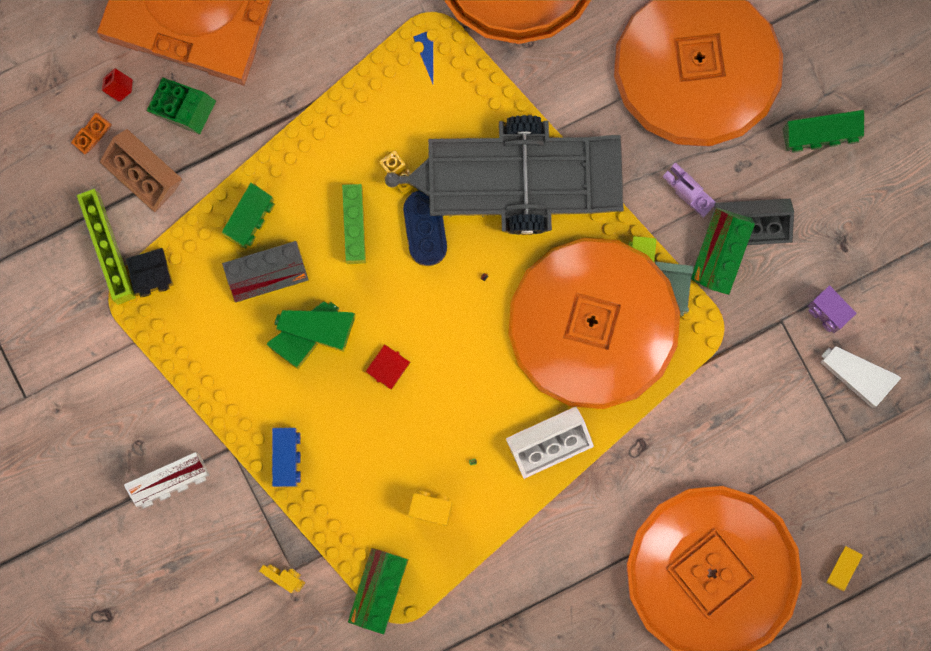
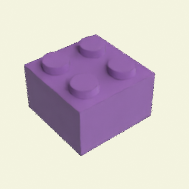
M830 285L807 306L809 313L814 318H819L823 322L822 326L828 332L832 331L833 333L840 330L857 314Z

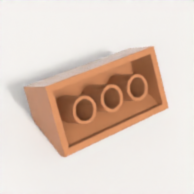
M128 129L113 137L100 160V163L154 212L168 200L182 181L178 174Z

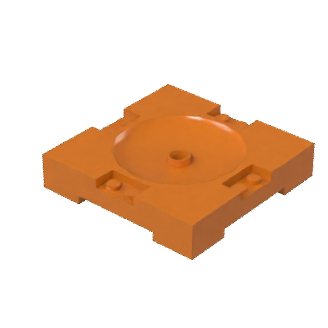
M108 0L97 33L104 41L135 51L139 50L245 86L256 54V47L273 0Z

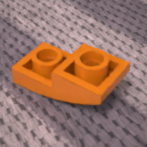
M95 113L85 128H81L71 143L86 155L106 134L112 124L99 113Z

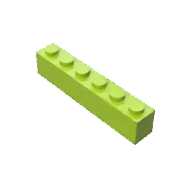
M95 188L78 194L77 198L112 300L119 305L135 299L136 297L100 194Z

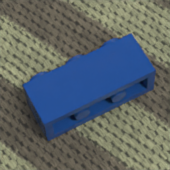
M272 428V487H297V483H301V471H297V463H301V452H297V444H301V433L297 432V428Z

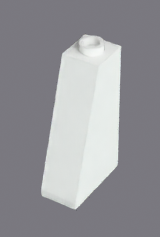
M834 347L832 350L828 348L822 354L824 359L820 363L872 408H875L901 379L898 375L838 347Z

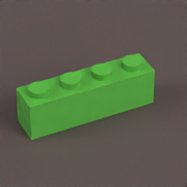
M362 184L342 185L346 263L363 264L366 263Z

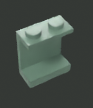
M655 262L670 280L680 310V316H684V314L689 312L688 301L693 266Z

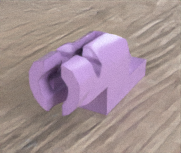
M674 163L670 170L678 179L675 180V177L669 171L663 175V178L676 190L675 193L704 218L716 202L703 191L704 188L677 163Z

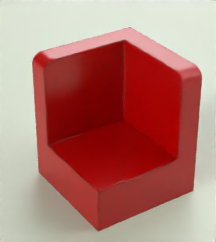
M114 68L103 78L102 91L118 102H121L132 93L133 80Z

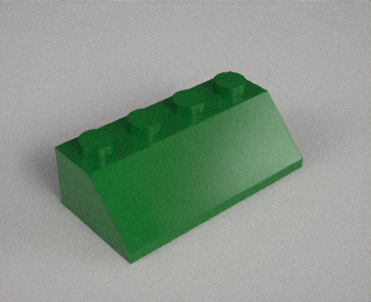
M864 110L788 121L783 127L786 151L792 150V153L803 151V148L817 150L821 149L823 145L836 147L840 146L843 142H848V144L859 143V140L864 137Z

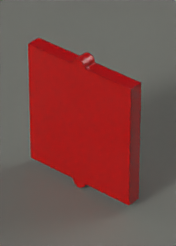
M384 344L365 372L375 378L377 383L381 382L392 390L411 362L402 357L399 351L395 352Z

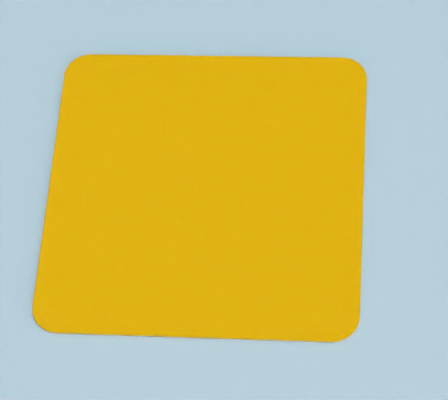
M438 12L421 13L406 21L140 253L143 254L160 248L164 249L174 284L169 286V290L163 292L158 290L152 291L151 295L146 297L135 295V299L119 305L112 300L110 291L108 294L109 308L115 321L356 594L371 548L409 559L389 619L390 623L395 624L413 622L432 609L710 359L719 349L724 336V321L719 308L700 286L691 280L688 301L689 312L684 314V316H680L678 347L663 376L637 399L606 409L577 407L584 419L594 447L525 479L523 478L506 438L573 408L541 392L518 365L508 334L511 299L526 270L550 249L581 238L618 240L629 245V241H633V236L655 237L624 203V211L551 215L552 230L532 235H516L503 232L501 215H485L484 217L482 215L443 216L447 241V252L444 259L434 266H423L413 260L409 251L403 208L407 198L413 192L419 190L413 188L403 195L397 186L394 188L388 187L385 184L387 172L379 162L395 151L408 170L413 173L428 159V139L499 138V121L507 123L508 117H516L518 115H532L540 117L541 122L548 121L455 19ZM424 32H427L428 40L433 41V84L420 55L424 50V45L421 42H415L413 38ZM549 122V138H563ZM253 183L271 195L275 205L271 213L265 215L263 227L260 230L257 229L254 234L256 238L253 244L244 249L226 239L222 231L249 184ZM362 184L366 263L363 264L346 263L342 185ZM656 239L654 263L678 264ZM294 241L298 243L309 281L235 303L222 263ZM126 265L125 268L130 279L129 269ZM483 273H487L489 276L485 281L481 279ZM325 301L327 304L329 302L335 304L339 308L338 312H353L356 314L344 352L318 344L299 369L266 345L271 339L281 333L277 331V326L274 324L277 315H281L282 310L311 311ZM595 316L587 320L590 323V327L598 323L595 320ZM384 344L395 352L399 351L402 357L411 362L392 390L381 382L377 383L375 378L365 372ZM272 428H297V432L301 433V444H297V452H301V463H297V471H301V483H297V487H272ZM476 459L477 464L470 465L469 460ZM418 491L430 493V497L437 498V495L449 497L452 506L447 526L409 517L413 493L418 494Z

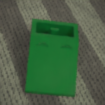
M162 77L146 111L200 135L216 100L203 91Z

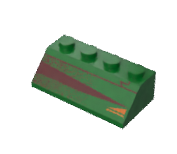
M715 207L693 269V274L691 275V280L711 290L730 295L755 225L752 218Z
M371 548L348 623L383 635L385 634L409 559Z

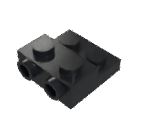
M163 248L126 258L131 283L136 296L146 297L156 290L159 292L167 291L170 289L169 286L174 285Z

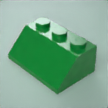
M250 183L222 231L225 238L244 249L247 246H251L256 238L254 234L257 229L260 230L265 223V215L271 213L274 208L273 197L255 184Z

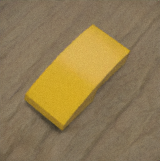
M395 151L379 162L387 174L391 172L396 173L398 176H409L412 174ZM410 184L397 185L403 195L414 188Z
M845 546L826 583L844 592L863 555Z

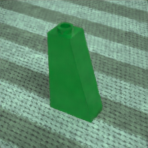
M324 301L311 311L338 312L339 308L332 302L327 304ZM281 332L266 345L299 369L318 344Z
M282 310L281 315H277L274 325L277 326V331L344 352L356 314L353 312Z

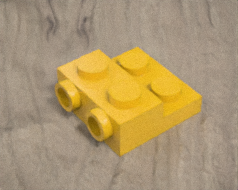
M273 564L263 565L259 570L263 575L290 593L300 592L306 583L300 578L301 574L291 568L289 570L284 569L281 574H279L281 570Z

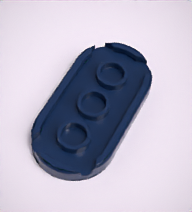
M421 191L413 192L405 201L403 208L410 255L420 265L434 266L444 259L447 252L443 216H430L429 197Z

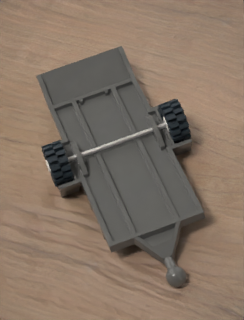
M532 115L512 116L507 118V123L499 121V138L428 139V159L409 176H398L394 172L388 173L385 176V184L391 188L396 187L398 184H410L427 195L430 201V216L482 215L484 217L485 215H501L502 231L505 233L516 235L541 234L552 230L551 215L597 214L624 211L621 135L549 138L548 121L541 122L540 117Z

